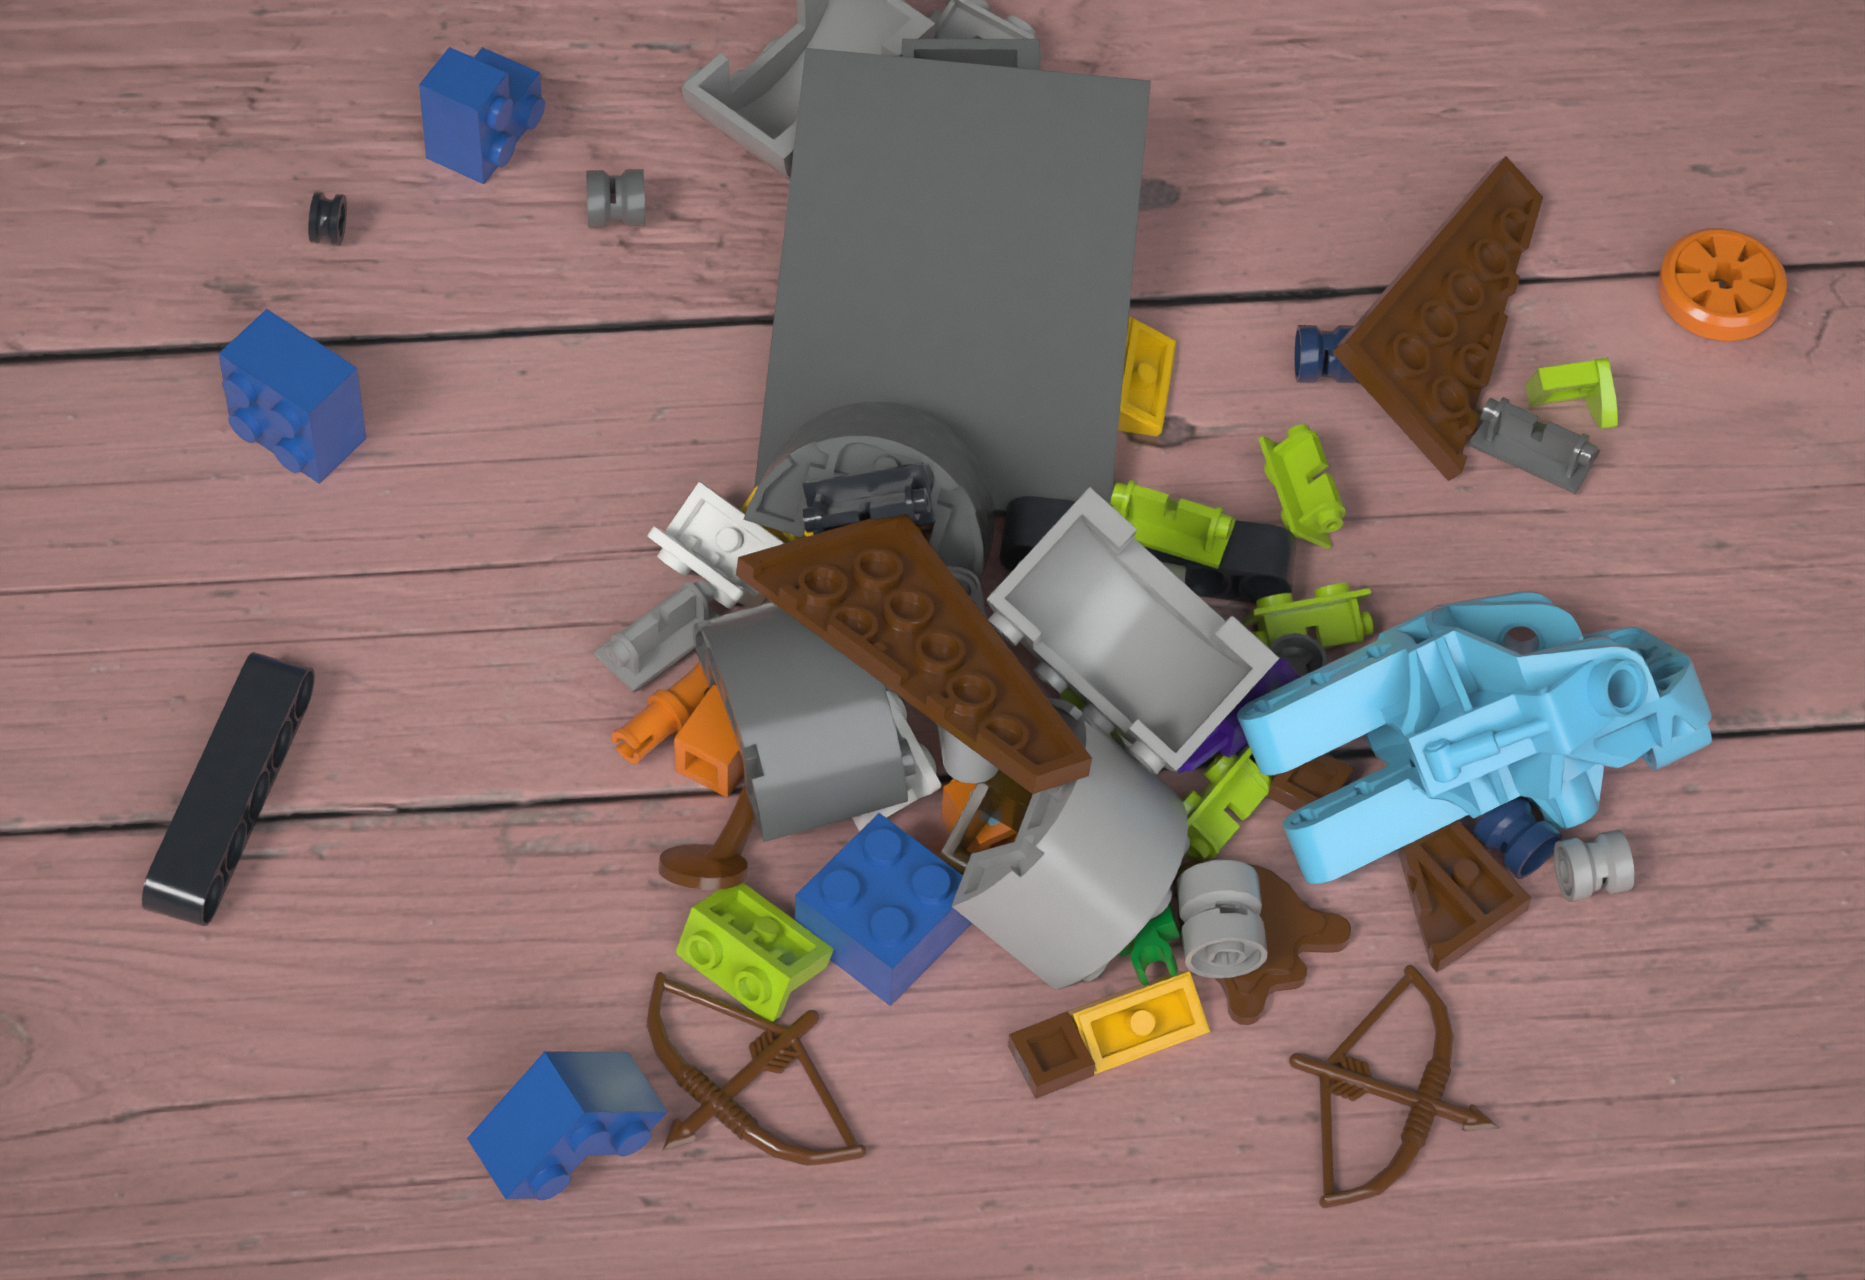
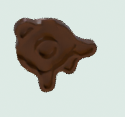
M1190 861L1179 867L1173 881V891L1177 899L1178 877L1190 867L1204 862ZM1253 864L1248 865L1254 867L1259 876L1262 901L1261 913L1259 915L1264 921L1268 952L1267 959L1258 969L1247 974L1232 978H1214L1221 985L1226 995L1228 1014L1233 1021L1240 1025L1254 1024L1262 1017L1269 994L1276 991L1297 989L1304 985L1307 967L1298 954L1302 952H1339L1348 945L1351 934V925L1346 918L1309 907L1298 897L1286 881L1274 872ZM1178 911V923L1180 929L1179 941L1183 947L1182 927L1185 923L1180 918V914Z

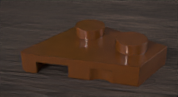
M1459 820L1400 848L1399 858L1430 966L1436 973L1519 917L1529 908L1531 901L1529 894Z

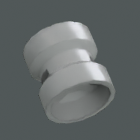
M1620 830L1599 833L1593 843L1590 841L1583 842L1577 837L1560 840L1555 843L1554 867L1561 893L1568 902L1588 899L1594 891H1598L1601 888L1610 894L1632 890L1635 877L1634 862L1628 841Z

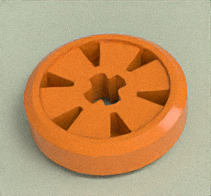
M1725 228L1701 229L1678 239L1665 254L1658 277V294L1663 307L1671 318L1680 326L1698 336L1719 341L1743 340L1756 336L1766 330L1779 315L1787 290L1786 273L1776 254L1760 240L1746 233ZM1713 280H1724V281H1725V287H1731V288H1730V289L1720 288V287H1719V281L1713 282Z

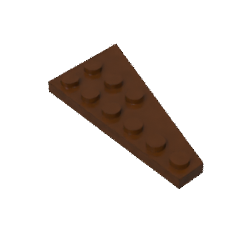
M1507 156L1491 166L1332 351L1338 360L1448 481L1463 473L1467 456L1463 454L1466 439L1476 429L1479 414L1475 412L1479 395L1481 389L1489 384L1508 319V316L1504 314L1508 297L1516 292L1520 276L1516 274L1521 253L1529 248L1543 201V196Z
M907 514L875 520L870 518L738 557L737 577L1030 793L1035 794L1089 776L1092 762L1091 755Z

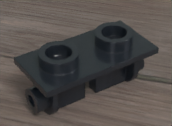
M924 462L803 482L807 508H803V521L807 533L813 532V535L870 518L875 520L904 514L909 516L915 526L936 522Z

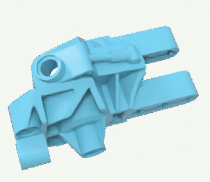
M1518 591L1437 605L1380 633L1377 641L1249 702L1237 713L1238 720L1261 774L1275 775L1284 773L1364 735L1368 747L1373 750L1375 756L1388 765L1299 808L1284 819L1282 823L1284 831L1304 879L1310 884H1320L1337 879L1466 815H1470L1474 819L1519 796L1526 797L1542 812L1545 821H1548L1557 830L1577 826L1592 818L1599 810L1604 765L1620 768L1636 761L1642 756L1646 764L1652 770L1657 771L1710 745L1712 742L1711 732L1707 724L1712 718V713L1689 656L1639 627L1582 634L1571 614L1555 606L1550 599L1535 591ZM1523 626L1533 630L1536 633V637L1529 641L1521 642L1509 637L1507 632L1514 627Z

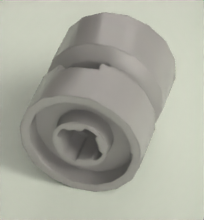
M1212 860L1196 864L1185 870L1177 879V895L1180 918L1185 923L1182 927L1184 961L1187 968L1199 976L1210 978H1232L1258 969L1266 961L1268 952L1264 921L1259 915L1262 908L1259 876L1254 867L1239 861Z

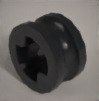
M314 192L308 222V235L311 243L318 244L322 238H328L332 245H341L347 218V201L344 194H336L334 199H327L323 192Z

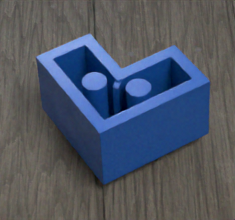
M449 47L419 84L426 159L485 184L497 167L502 168L509 162L514 153L516 143L527 129H534L542 118L545 100L541 94L540 72L484 47L479 50L475 57Z
M544 1051L467 1139L506 1200L537 1199L542 1201L556 1196L568 1186L571 1180L569 1175L586 1156H628L640 1150L651 1139V1130L668 1111L629 1052Z

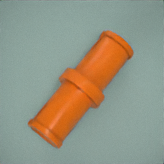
M700 662L668 690L658 689L647 699V707L611 734L613 743L624 740L615 749L626 761L638 764L646 754L669 735L676 736L709 691Z

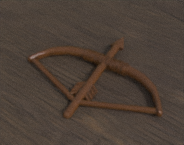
M1413 965L1405 967V975L1326 1061L1300 1053H1294L1289 1058L1291 1067L1319 1076L1324 1195L1321 1196L1319 1204L1322 1208L1350 1204L1380 1195L1403 1177L1421 1147L1425 1146L1435 1116L1463 1124L1462 1130L1464 1132L1499 1129L1475 1105L1470 1104L1469 1109L1441 1100L1451 1073L1450 1064L1454 1035L1447 1006ZM1411 983L1429 1004L1435 1028L1432 1059L1425 1066L1426 1068L1416 1092L1373 1078L1367 1062L1353 1059L1350 1056L1345 1057L1349 1050ZM1330 1080L1335 1082V1083L1332 1084L1331 1086H1330ZM1331 1093L1345 1099L1348 1098L1351 1101H1355L1364 1094L1370 1093L1411 1107L1400 1136L1402 1143L1388 1166L1363 1186L1334 1193Z
M658 972L655 976L650 997L646 1026L657 1057L675 1080H677V1085L682 1087L685 1092H689V1095L701 1104L683 1122L679 1119L673 1120L662 1151L697 1141L695 1132L714 1116L717 1119L719 1118V1121L725 1124L726 1128L731 1129L733 1134H737L740 1140L744 1139L774 1158L806 1166L863 1158L867 1153L866 1147L858 1144L800 1041V1038L818 1023L820 1017L817 1011H806L791 1026L786 1028L666 979V975L663 972ZM664 990L765 1030L749 1045L752 1060L721 1088L714 1081L710 1080L707 1075H704L701 1070H698L694 1064H687L669 1041L660 1015ZM799 1059L847 1147L815 1150L787 1143L761 1128L758 1120L752 1117L733 1098L763 1071L781 1074L790 1064Z

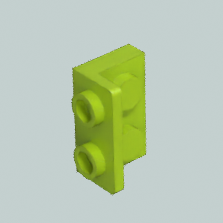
M744 883L732 888L719 889L692 906L676 948V953L682 960L759 1017L771 1022L781 1017L790 992L827 968L834 948Z

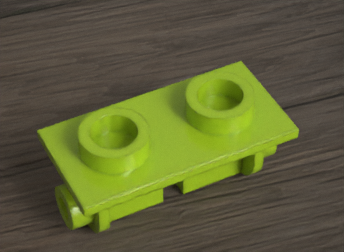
M1298 424L1287 431L1288 438L1281 443L1261 436L1258 440L1266 460L1264 471L1278 493L1283 508L1280 513L1281 519L1285 527L1298 539H1305L1325 549L1331 548L1332 544L1328 533L1337 531L1343 526L1342 518L1345 516L1346 510L1332 475L1325 472L1313 481V477L1329 467L1318 433L1310 430L1306 424Z
M1130 479L1128 485L1117 482L1110 501V505H1113V508L1137 529L1134 538L1142 546L1217 569L1236 523V519L1233 516L1223 514L1224 507L1217 505L1215 509L1182 498L1180 501L1169 499V494L1139 486L1137 481Z
M1337 583L1314 590L1315 598L1293 602L1291 593L1268 596L1256 601L1257 609H1253L1242 619V625L1257 624L1259 631L1251 633L1268 648L1274 640L1286 634L1298 633L1308 635L1306 629L1315 628L1318 642L1324 649L1352 643H1362L1364 636L1373 634V622L1369 611L1360 612L1358 604L1371 594L1370 588L1351 591L1349 583Z
M1249 745L1233 754L1230 758L1220 753L1203 772V775L1210 780L1199 793L1192 789L1181 798L1187 813V836L1190 838V846L1186 855L1193 861L1203 862L1206 858L1214 859L1221 848L1240 827L1224 811L1226 807L1230 808L1243 821L1248 818L1265 796L1268 795L1271 781L1275 775L1260 773L1257 763H1254L1249 758L1252 754Z

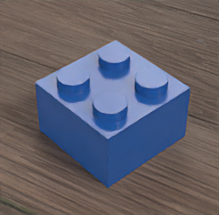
M266 309L218 353L223 378L222 386L225 391L229 413L228 421L231 428L244 441L248 443L256 441L274 453L277 460L293 473L301 471L320 484L366 440L357 367L270 310Z
M878 813L795 894V921L834 948L830 960L889 1006L972 924L952 907L963 875L881 813Z

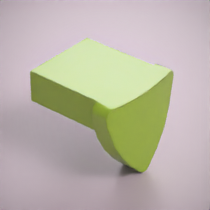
M1608 357L1538 368L1525 384L1530 407L1585 399L1590 414L1599 429L1617 427L1618 425L1617 400Z

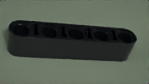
M1022 496L1010 501L1005 512L999 556L1001 564L1012 572L1076 501L1037 496ZM1236 520L1218 569L1145 547L1160 562L1185 566V584L1199 597L1256 603L1257 600L1268 596L1292 593L1296 537L1291 531L1280 526Z
M252 652L247 657L150 866L142 893V907L144 910L201 926H208L212 921L308 708L315 680L313 668Z

